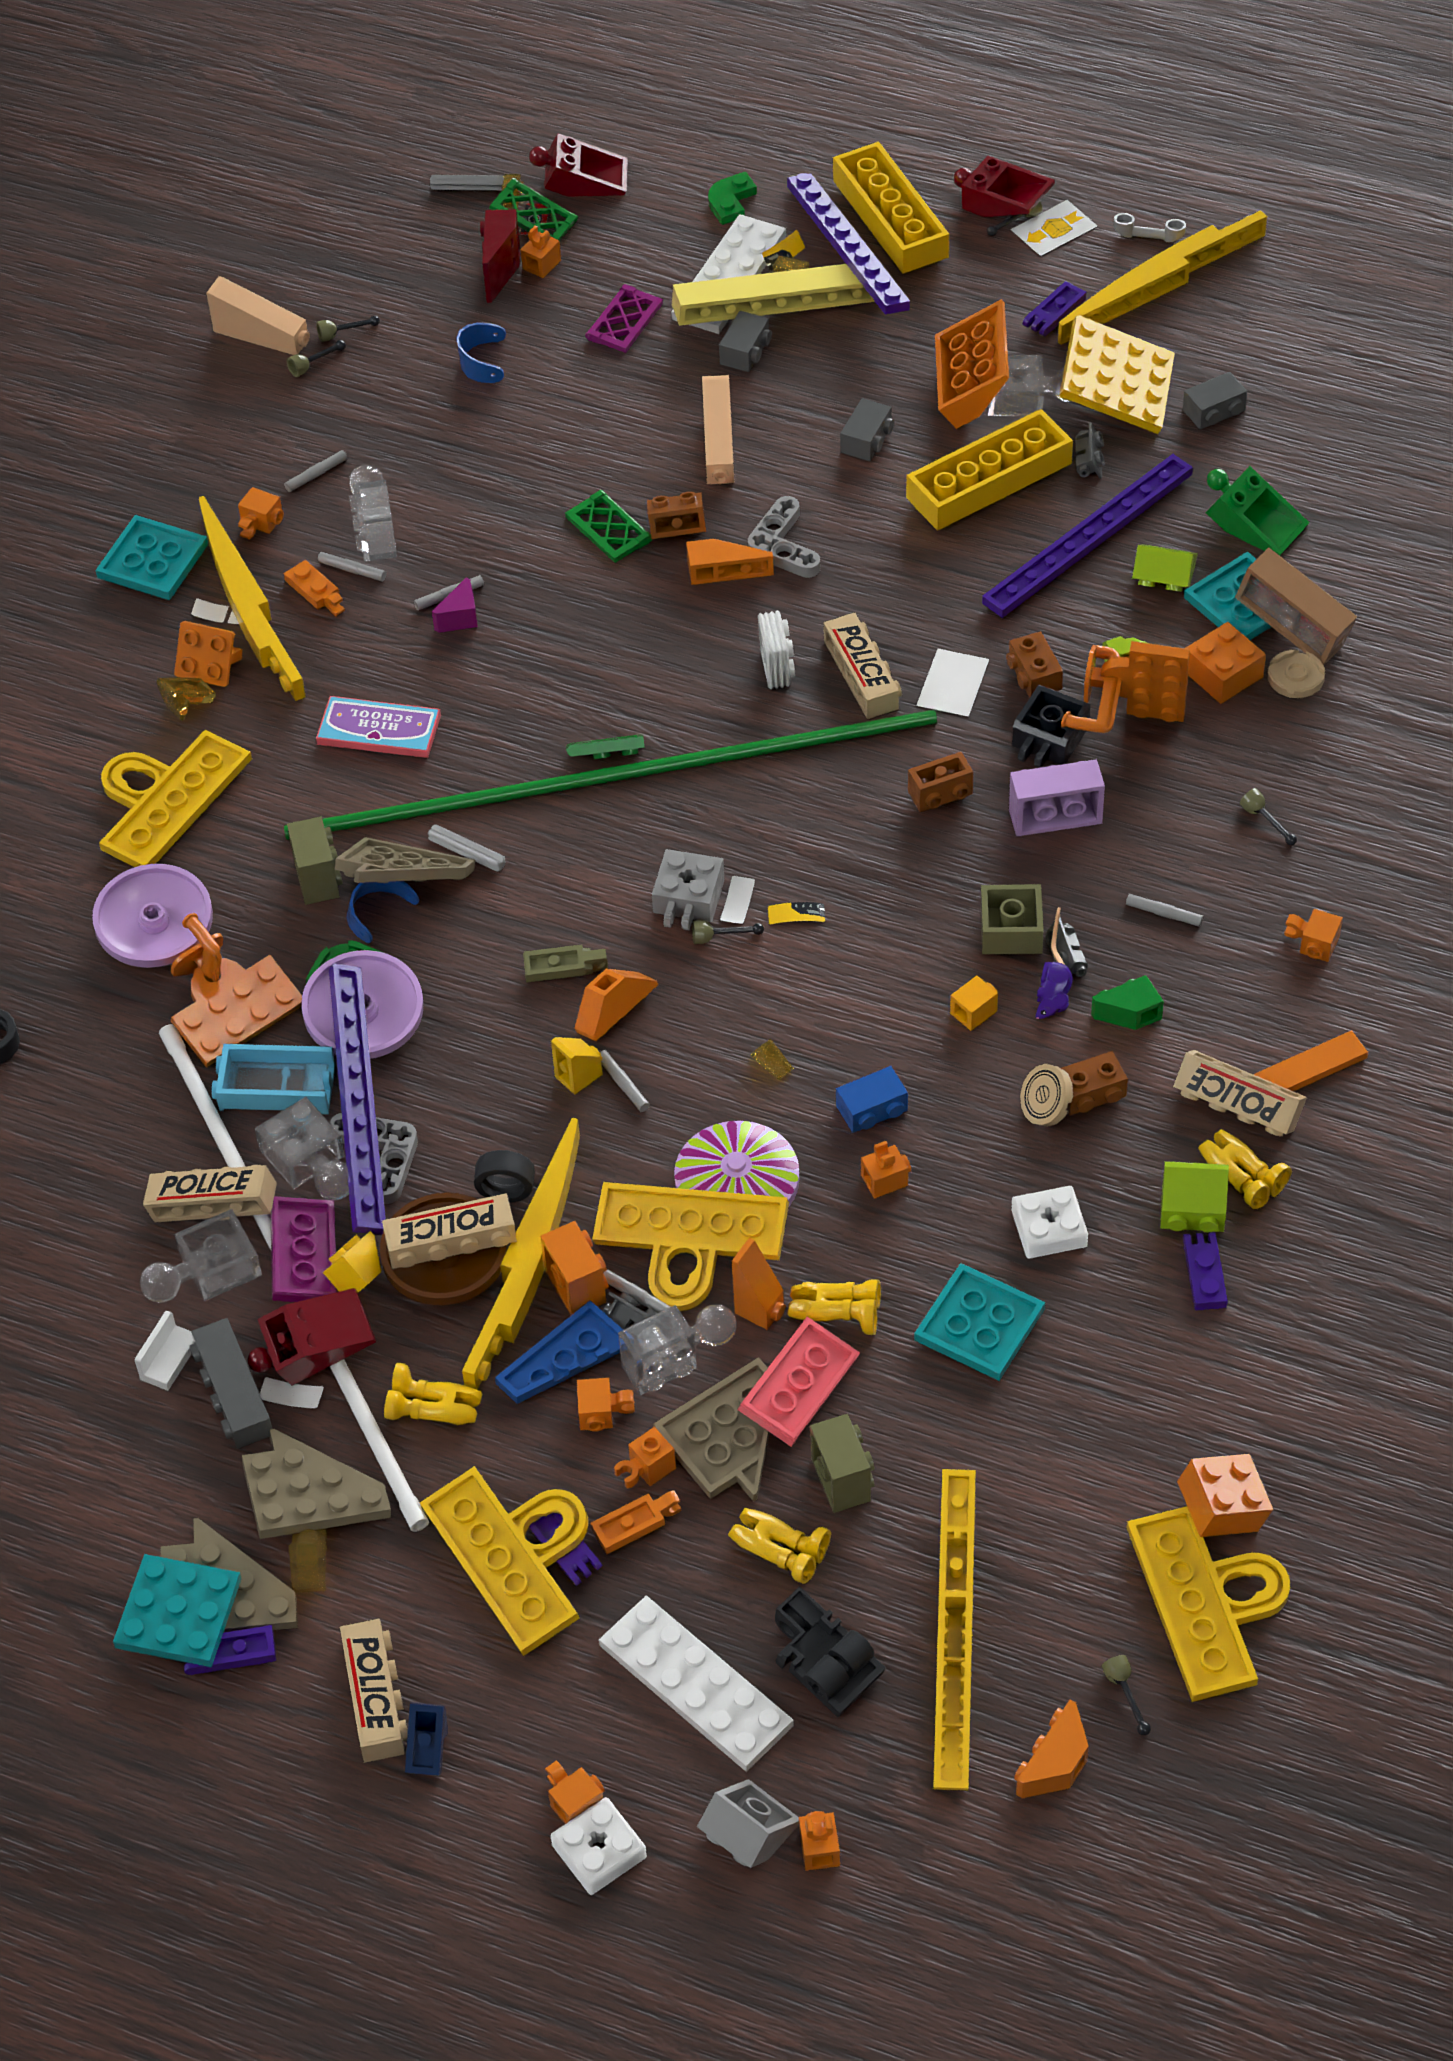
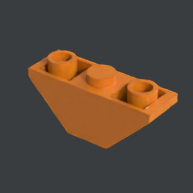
M606 968L585 987L575 1024L576 1032L597 1041L658 986L657 980L639 972Z
M1071 1699L1064 1709L1058 1708L1053 1714L1049 1724L1051 1729L1046 1736L1041 1734L1036 1740L1032 1749L1033 1756L1028 1763L1023 1761L1017 1769L1014 1780L1017 1781L1016 1795L1020 1798L1069 1789L1087 1763L1089 1745L1076 1702Z

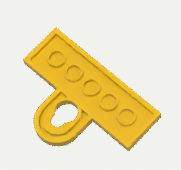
M204 730L171 766L138 752L124 753L112 758L104 766L101 773L104 791L112 800L130 808V810L99 842L100 849L133 867L156 864L252 760L251 752ZM128 771H137L153 778L155 782L149 789L137 791L128 786L127 781L122 778V775Z
M603 1182L592 1240L596 1245L653 1249L648 1273V1284L652 1295L671 1306L673 1310L684 1311L698 1306L710 1293L717 1255L735 1257L748 1238L755 1240L765 1259L780 1260L789 1201L787 1197ZM687 1252L697 1257V1265L694 1271L689 1274L687 1282L682 1285L673 1284L671 1282V1273L668 1270L671 1259L679 1253Z
M474 1466L420 1502L424 1512L523 1656L580 1619L576 1610L546 1569L575 1549L583 1541L587 1533L588 1515L577 1496L565 1490H547L536 1495L508 1514ZM551 1513H559L563 1516L562 1524L555 1529L553 1537L548 1542L533 1544L526 1540V1532L529 1526L542 1516H547Z
M1187 1506L1127 1521V1531L1191 1701L1195 1702L1256 1686L1258 1677L1238 1625L1271 1617L1285 1606L1290 1591V1579L1284 1566L1275 1558L1262 1553H1246L1213 1562L1204 1538L1199 1536ZM1242 1576H1259L1266 1583V1587L1256 1592L1251 1599L1240 1602L1228 1597L1223 1588L1228 1581Z

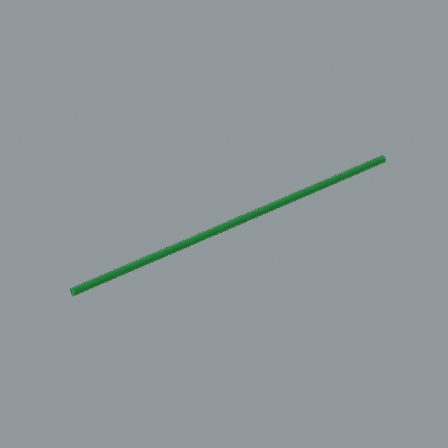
M935 710L923 711L323 818L322 820L324 828L330 827L331 832L932 725L937 724V716ZM284 825L286 840H289L288 827Z

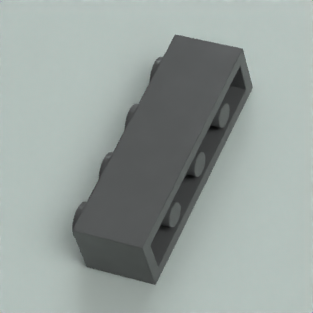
M228 1318L192 1330L194 1344L189 1345L195 1363L201 1362L204 1367L199 1372L205 1388L212 1387L214 1394L210 1395V1399L216 1414L223 1413L225 1419L220 1421L226 1439L233 1438L237 1449L270 1437L269 1430L272 1429L270 1417Z

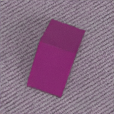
M466 577L432 611L434 630L436 632L478 627L472 585L469 578Z

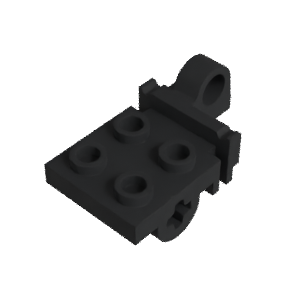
M799 1586L775 1611L777 1626L786 1636L792 1639L777 1655L775 1662L781 1669L791 1662L789 1672L834 1715L839 1717L885 1672L886 1667L874 1657L872 1646L860 1633L854 1630L848 1632L840 1625L841 1620L839 1618L831 1624L830 1619L833 1612L830 1609L825 1611Z

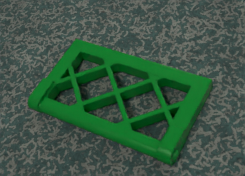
M515 178L511 179L503 191L490 204V210H509L502 205L511 202L513 209H517L518 226L529 232L534 226H538V232L541 233L545 232L543 229L554 228L555 233L553 235L550 234V237L559 241L578 219L576 214L559 206ZM517 189L525 195L514 196L513 192ZM533 200L547 208L535 209ZM529 201L531 209L518 210L516 202ZM555 213L566 218V220L557 222ZM551 214L553 222L539 223L537 215ZM533 215L535 224L527 221L521 216Z
M603 490L597 491L590 498L565 512V517L614 563L652 541L651 534ZM603 502L609 508H595V506ZM590 514L589 522H584L579 516ZM594 514L609 515L608 523L593 522ZM613 515L619 516L625 523H612ZM593 529H606L605 537H601ZM610 529L625 530L624 538L609 537ZM629 530H634L639 536L628 538ZM609 544H623V546L615 550Z

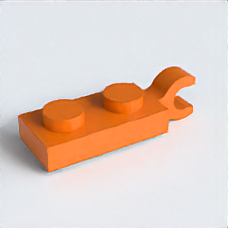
M307 560L302 561L284 573L285 581L317 610L325 606L334 616L345 611V608L339 604L343 601L339 594V589Z
M674 1490L665 1493L654 1501L648 1493L591 1522V1530L607 1555L664 1526L665 1520L663 1516L670 1517L681 1511V1507L678 1504L680 1499Z

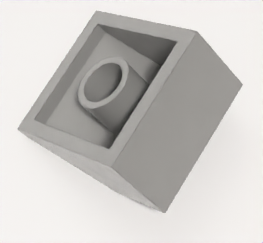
M748 1779L715 1792L697 1827L706 1833V1837L712 1843L720 1845L732 1853L733 1858L738 1863L752 1868L766 1862L799 1826V1817Z

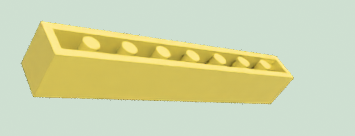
M847 264L674 284L672 293V307L679 326L735 319L739 311L763 316L875 302Z

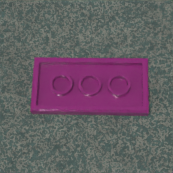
M274 1196L271 1210L272 1301L298 1302L336 1293V1287L323 1274L332 1265L328 1259L336 1253L334 1201Z

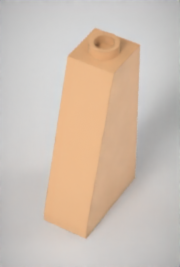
M218 276L206 293L214 332L292 355L299 354L302 348L307 346L310 333L307 330L306 319L224 277Z
M729 375L702 376L707 484L734 483Z

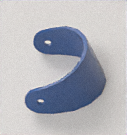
M477 322L468 324L459 330L456 340L462 371L468 378L484 383H496L504 378V371L500 367L478 361L467 354L471 348L479 344L504 340L506 331L503 327L491 323Z
M364 882L356 886L351 895L346 918L349 928L358 938L366 943L373 941L369 930L359 921L354 913L353 904L356 900L368 893L382 891L394 893L411 904L416 905L419 903V897L406 882Z

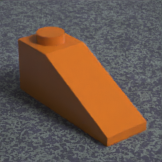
M718 539L686 542L691 585L774 575L773 553L770 551Z
M748 1238L732 1260L735 1314L768 1330L774 1320L779 1321L785 1312L784 1290L755 1240Z

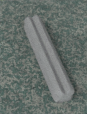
M431 175L430 187L432 190L503 191L505 188V177L503 175Z
M437 824L433 825L428 831V839L469 859H474L475 862L494 871H501L506 864L505 856Z

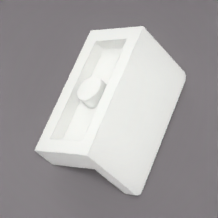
M169 1311L164 1312L135 1358L140 1380L167 1391L191 1356L189 1345L194 1344L191 1331L176 1326L173 1313Z

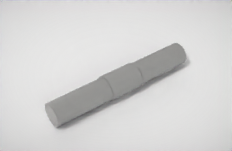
M341 450L285 482L286 490L291 492L347 460L346 453Z
M320 552L318 555L319 563L382 582L385 580L386 571L324 552Z
M481 575L470 579L472 590L484 586ZM460 583L414 600L416 609L419 611L442 602Z
M1129 894L1126 900V905L1198 927L1201 926L1203 915L1133 894Z
M606 1050L601 1051V1063L637 1109L640 1112L646 1111L650 1106L648 1101Z
M608 1269L603 1272L610 1286L634 1298L639 1304L654 1310L666 1319L672 1314L673 1308L650 1295L647 1291Z

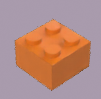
M1226 622L1186 647V649H1190L1188 676L1220 704L1264 677L1266 654L1229 622Z
M573 1221L541 1235L545 1272L570 1315L574 1314L588 1301L593 1302L597 1307L607 1303L605 1290L609 1286L603 1272L607 1271L606 1264L599 1253L595 1255L591 1249L593 1244L586 1230L581 1231L576 1221Z
M1250 1454L1191 1459L1177 1481L1200 1537L1258 1532L1273 1511Z

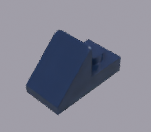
M410 1703L405 1773L437 1776L441 1774L444 1738L448 1735L445 1705Z

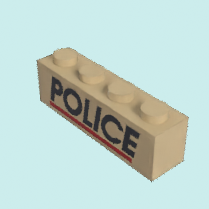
M856 613L824 622V642L866 718L870 719L898 710L899 697L902 696L901 687L897 680L893 681L888 663L881 660L879 648L875 641L871 642L866 624L860 622Z
M1196 1050L1186 1052L1173 1086L1180 1089V1094L1192 1100L1204 1099L1209 1102L1208 1106L1220 1112L1229 1110L1237 1113V1119L1248 1124L1258 1122L1265 1125V1130L1276 1136H1283V1133L1287 1135L1294 1132L1307 1097Z
M266 1165L235 1168L222 1167L221 1169L208 1170L194 1169L182 1172L166 1171L164 1173L150 1174L143 1206L154 1222L271 1214L277 1182Z
M507 1193L382 1220L392 1269L411 1267L414 1264L431 1260L439 1261L453 1255L471 1254L477 1250L494 1246L502 1247L509 1243L517 1242Z
M380 1619L341 1626L343 1649L364 1763L404 1755L403 1741H407L408 1730L406 1720L399 1721L397 1711L404 1710L400 1689L393 1691L392 1681L398 1680L395 1660L388 1661L386 1652L393 1650L389 1630H382Z

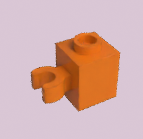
M534 226L528 232L530 240L520 249L522 269L544 278L561 261L560 241L550 237L547 230L544 233L538 232V226Z
M252 487L238 504L240 513L238 527L244 528L240 536L250 540L254 536L256 529L270 534L275 526L281 523L284 516L280 497Z
M1314 909L1309 921L1306 922L1297 915L1289 914L1285 924L1287 928L1284 935L1293 939L1302 938L1301 954L1313 959L1329 962L1340 937L1343 917Z
M887 1141L874 1145V1153L861 1157V1176L874 1199L908 1186V1173L911 1172V1165L905 1154L901 1155L896 1145L888 1147Z
M609 1378L577 1380L580 1430L601 1431L613 1428L612 1412L623 1414L635 1412L633 1390H621L611 1394Z
M654 1426L628 1444L630 1460L618 1462L614 1467V1472L617 1477L624 1472L631 1473L630 1476L624 1479L627 1489L634 1487L638 1483L639 1476L649 1486H652L676 1469L675 1449Z
M557 1760L545 1768L549 1774L547 1779L553 1786L548 1791L550 1806L565 1824L603 1799L605 1789L602 1783L594 1774L589 1776L582 1767L570 1776L567 1775Z
M822 1811L808 1813L806 1816L799 1817V1833L805 1871L840 1866V1849L834 1812L824 1813Z

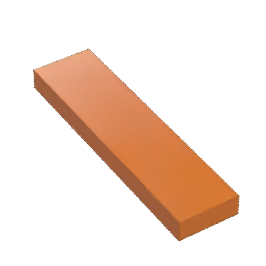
M1351 1030L1253 1075L1291 1091H1296L1367 1059L1368 1051Z

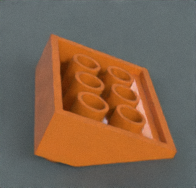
M1002 299L935 334L938 410L956 429L980 417L1009 379L1005 302Z

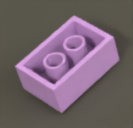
M1097 759L1010 772L1009 812L1016 837L1102 824L1105 785Z

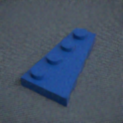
M588 1301L497 1375L495 1382L502 1391L518 1404L634 1346V1339L593 1302Z

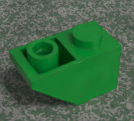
M1144 975L1137 979H1130L1110 990H1103L1093 996L1091 1015L1095 1020L1137 1030L1162 1019L1164 1000L1149 978Z

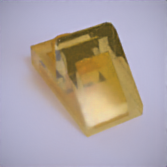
M158 678L156 681L166 706L181 721L184 720L191 704L212 703L216 696V693L201 678Z
M326 1528L318 1530L307 1529L300 1533L292 1534V1544L289 1545L292 1590L295 1593L326 1591Z

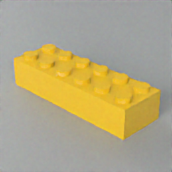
M879 141L833 157L834 183L902 274L949 258L948 231Z
M1039 409L908 474L906 498L938 531L1072 464L1073 440L1042 409Z

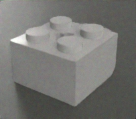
M665 850L652 892L653 913L664 915V927L671 928L675 916L682 917L681 928L683 930H690L693 919L707 922L713 921L724 884L723 858Z

